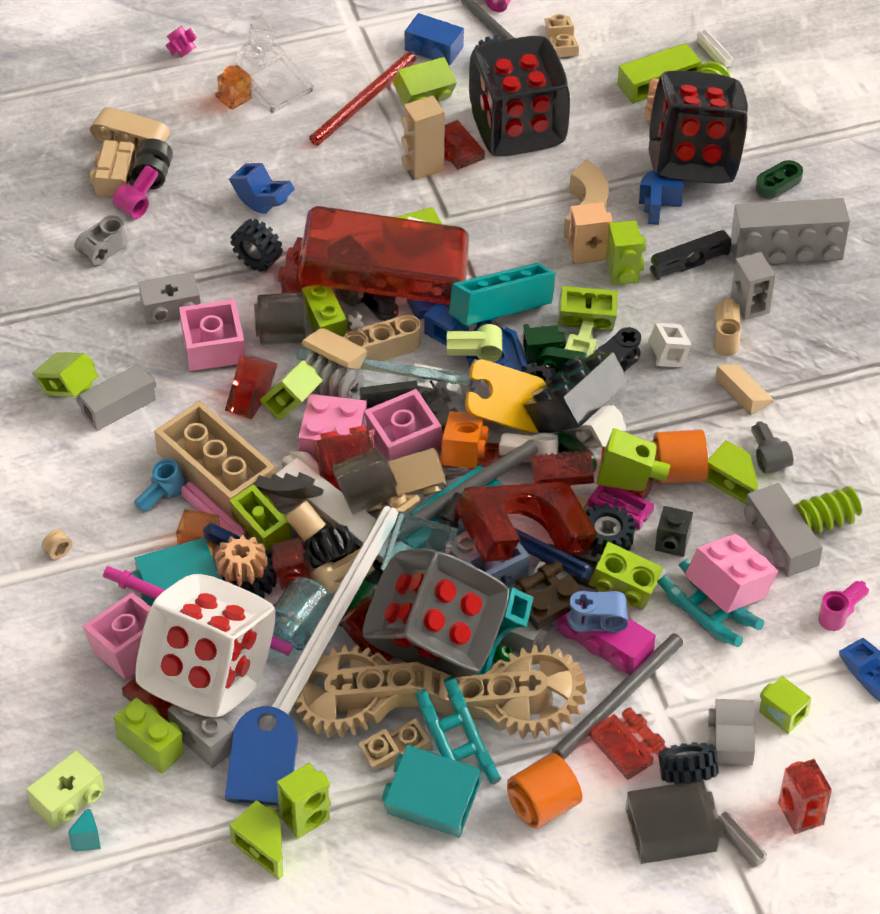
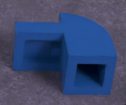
M245 163L229 178L231 185L242 202L250 209L261 214H266L273 206L276 207L284 204L288 199L287 197L295 190L291 181H272L263 163Z
M654 170L648 172L642 178L639 204H644V213H649L648 224L659 225L661 206L681 207L684 181L664 178L657 175Z

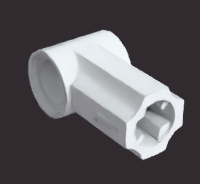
M504 433L499 444V455L501 458L528 440H533L538 447V452L523 462L531 463L533 467L539 469L557 467V435L551 433H538L533 436Z

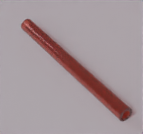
M411 51L406 52L309 136L311 143L319 146L392 83L399 69L409 67L415 63V54Z

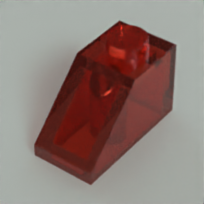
M241 355L225 411L253 419L262 404L259 400L271 389L278 363L253 355Z

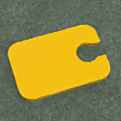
M487 360L474 362L470 368L469 379L487 382L490 387V395L487 399H483L476 393L467 392L465 400L467 412L474 417L531 434L538 432L524 404L532 398L531 394L535 390L546 386L544 380Z

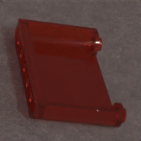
M316 206L311 208L306 216L296 282L450 305L452 283L466 280L469 234L465 229L457 226Z

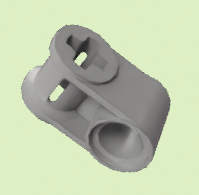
M118 215L104 217L100 222L77 237L74 243L75 250L86 254L94 265L104 263L109 257L127 245L124 220Z

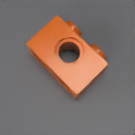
M449 412L442 438L441 465L476 469L478 459L484 458L485 445L488 442L489 426H484L483 419L474 417L469 413Z

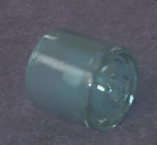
M304 577L294 578L274 604L275 626L273 635L293 644V649L303 651L333 598L332 594L321 584Z

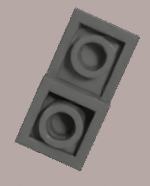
M301 472L298 473L297 477L285 473L283 478L272 474L271 479L259 475L255 486L271 494L291 499L314 498L321 496L324 492V489L313 485L316 479Z

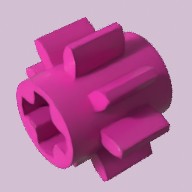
M180 26L166 36L170 42L165 46L172 56L178 53L182 58L196 48L193 41L197 39V36L191 28L185 31L183 26Z

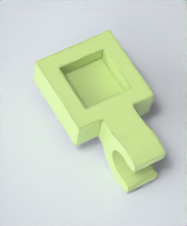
M583 320L579 334L569 335L565 349L581 351L589 355L593 354L597 348V340L592 339L594 323Z

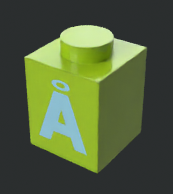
M782 676L774 684H767L762 690L759 713L789 734L808 716L812 697Z

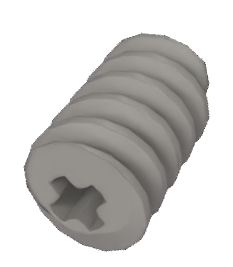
M314 351L309 353L305 363L312 366L316 370L317 375L323 380L313 391H320L323 396L348 399L358 398L360 387L364 385L363 374L356 379L355 370L347 372V368L343 366L337 368V363L333 361L328 363V359L323 356L318 359V353Z

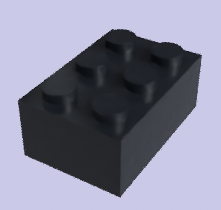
M596 352L587 358L581 359L580 356L570 359L565 363V369L550 376L548 379L549 383L546 386L538 388L531 394L532 398L524 404V407L539 433H551L582 426L629 382L614 352L602 355L600 352Z

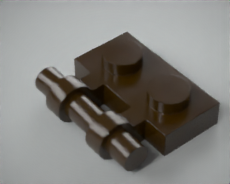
M559 561L550 565L547 563L537 569L538 572L529 577L523 576L515 580V585L511 586L534 597L528 621L536 630L571 611L569 605L571 596L578 591H584L570 575L560 580L556 577V575L564 571ZM541 583L547 586L539 592L533 589Z

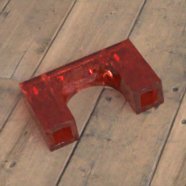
M568 482L465 487L455 507L483 562L510 560L521 539L507 514H519L535 520L548 532L555 547L570 556L586 555L597 536L596 530Z

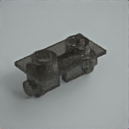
M431 380L429 382L433 389L424 391L420 395L434 415L439 413L435 417L442 425V432L444 434L449 412L459 411L456 406L451 409L448 405L452 399L445 388L441 387L438 389Z

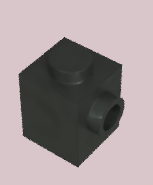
M663 506L657 527L655 551L684 557L690 537L693 512Z

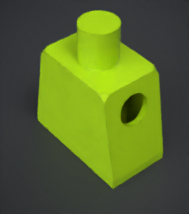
M612 428L600 462L596 484L641 492L644 491L649 477L666 482L670 464L654 460L657 449L655 443Z

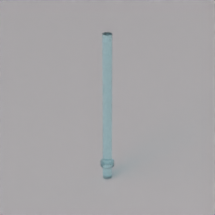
M298 348L296 358L305 360L312 350ZM366 358L360 368L362 370L464 386H472L474 380L469 379V374Z

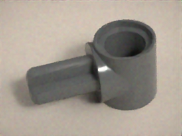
M758 421L756 425L751 427V432L759 445L756 449L757 463L763 473L793 466V452L787 441L781 442L779 438L774 437L768 425L762 421Z

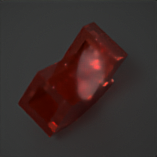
M301 537L271 544L274 555L272 558L273 568L279 578L282 591L312 583L310 566L304 554L306 552L303 548L304 543Z

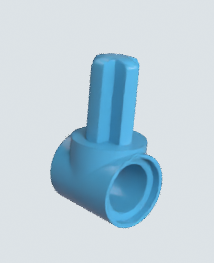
M163 459L155 464L152 470L153 476L150 478L152 484L134 501L136 507L143 513L147 512L163 496L167 498L176 497L182 493L181 487L186 485L187 481L173 459Z

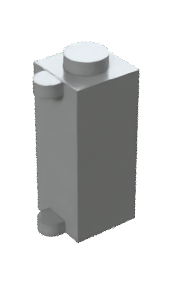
M137 364L79 394L76 397V401L81 407L83 416L96 431H99L155 401L154 388L156 387V382L151 373H146Z

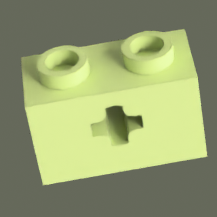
M77 750L26 788L30 807L54 830L63 823L70 822L78 811L87 804L97 801L105 791L102 773Z

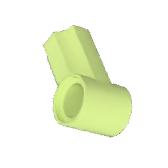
M486 324L477 331H447V356H477L480 360L495 362L502 357V330L496 325Z

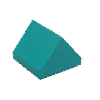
M87 809L68 831L71 849L75 852L101 849L98 829L92 810Z

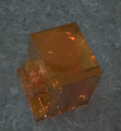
M227 66L224 72L217 76L218 92L215 93L216 98L231 110L252 99L251 75L240 66Z

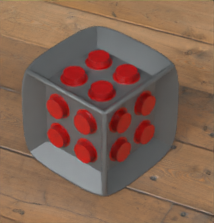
M427 548L402 550L390 559L383 571L365 618L362 636L376 648L406 663L419 662L455 677L472 676L481 670L491 652L507 608L509 588L497 578L452 555Z

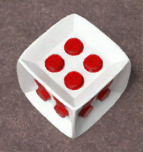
M192 574L184 577L162 592L148 612L137 656L136 683L149 693L195 714L214 718L227 714L254 691L262 676L275 626V607L254 593L212 576Z

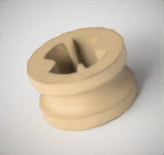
M56 529L45 536L42 541V549L48 552L52 559L57 560L64 557L70 551L73 543L64 531Z

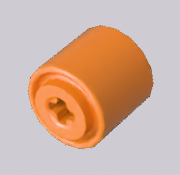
M702 429L654 433L653 441H651L657 446L654 460L670 464L666 482L656 479L658 484L706 482L708 475V452L705 433Z
M555 753L548 754L507 780L508 797L514 811L520 819L535 829L541 828L582 802L581 787L574 772L564 759Z

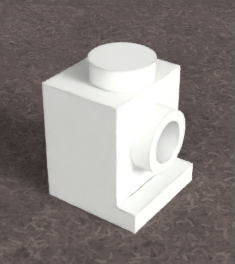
M655 323L648 340L657 357L655 362L657 366L683 368L692 345L681 325Z

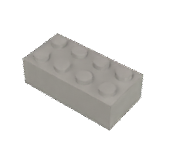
M844 198L735 204L731 231V250L734 264L736 258L762 252L769 264L843 260L850 224Z

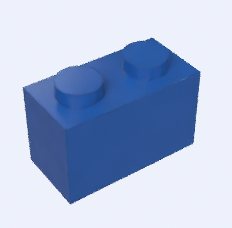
M420 13L415 16L404 31L405 51L432 60L445 57L448 65L453 63L464 47L463 27Z

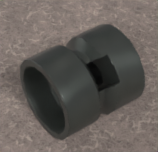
M154 138L141 142L131 171V177L134 182L145 166H150L158 172V176L149 189H158L163 186L173 157V150L170 145Z

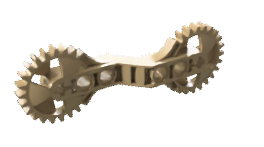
M343 645L341 652L338 653L332 647L329 656L322 653L320 661L317 662L294 704L300 720L304 721L308 729L313 727L317 735L325 731L328 738L335 731L338 732L340 738H343L346 730H350L352 735L355 736L357 727L361 726L364 730H368V721L378 724L394 708L419 706L414 693L421 689L427 690L435 711L447 716L456 713L451 705L443 682L444 679L451 675L419 662L392 664L379 652L373 655L370 648L361 652L359 645H356L352 651H349L347 646ZM534 645L531 653H527L524 648H521L520 656L518 657L509 653L510 662L498 660L485 674L455 677L473 720L486 719L492 722L500 731L507 728L510 736L519 731L521 739H524L528 732H532L533 738L537 739L540 731H544L545 735L549 737L550 729L553 727L561 732L562 727L560 723L564 721L572 724L570 714L580 715L581 712L578 705L585 704L586 702L583 695L587 693L586 680L579 663L573 662L570 654L563 657L562 651L559 648L552 654L550 647L547 645L542 652H539L537 646ZM350 663V668L340 669L341 664ZM540 664V671L531 670V665ZM320 675L326 676L324 682L325 690L314 684ZM552 691L567 700L561 708L552 706L554 700ZM336 710L347 713V717L337 719ZM540 713L539 720L530 721L531 714Z

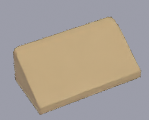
M325 328L315 331L303 339L301 343L303 344L302 346L349 369H360L367 354L365 348Z
M738 364L717 366L715 379L750 415L773 403V399Z

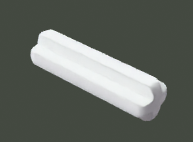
M703 30L697 34L696 41L717 63L725 66V68L732 66L733 57L708 30Z

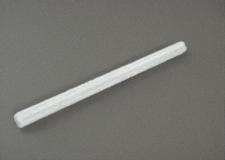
M383 507L271 707L278 708L286 714H289L395 525L399 517V513L395 508ZM268 715L264 718L259 728L263 731H270L276 726L277 720L273 716Z

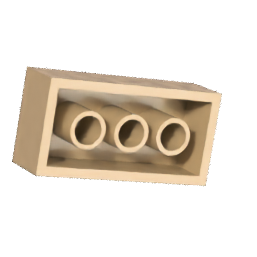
M200 400L154 430L157 454L163 459H173L188 482H193L234 519L229 500L251 485H255L259 475L271 479L272 474L276 475L275 465ZM257 487L263 495L267 494L269 496L271 494Z

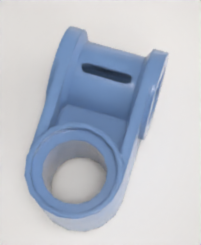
M578 591L571 596L569 604L571 611L567 617V623L571 629L578 632L606 631L616 633L627 628L626 596L618 591ZM582 599L584 600L583 607L580 605ZM582 615L584 616L583 624L581 623Z

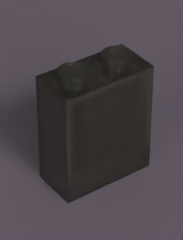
M703 780L699 783L693 781L691 784H685L683 782L627 792L625 810L640 864L717 852L719 838H723V828L720 819H715L714 817L715 803L711 791H706Z

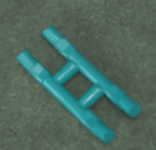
M686 558L678 566L686 573L691 561ZM667 574L657 581L672 603L677 607H681L710 631L713 637L725 644L729 643L735 647H740L743 643L742 636L721 624L731 615L735 621L746 627L761 630L764 626L763 619L753 615L752 612L747 611L743 607L729 613L720 608L709 616L698 607L708 596L691 581L690 583L698 591L689 598L672 582Z
M455 676L447 677L443 682L451 705L456 713L442 720H438L439 718L430 701L427 690L421 689L416 691L414 694L421 715L428 726L440 755L460 761L475 754L476 760L490 784L498 783L501 780V776L482 741ZM462 725L469 743L452 750L444 732Z

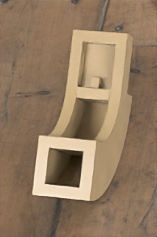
M586 159L571 173L570 194L576 196L582 202L579 205L603 202L607 213L609 196L607 179L595 164ZM570 214L565 218L564 238L569 239Z

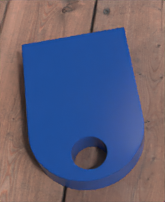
M271 706L256 707L246 712L237 722L232 739L225 791L226 800L254 803L257 800L261 804L279 805L277 781L295 771L298 734L295 724L284 711ZM268 715L273 716L277 720L274 729L270 731L261 730L259 728L260 719Z

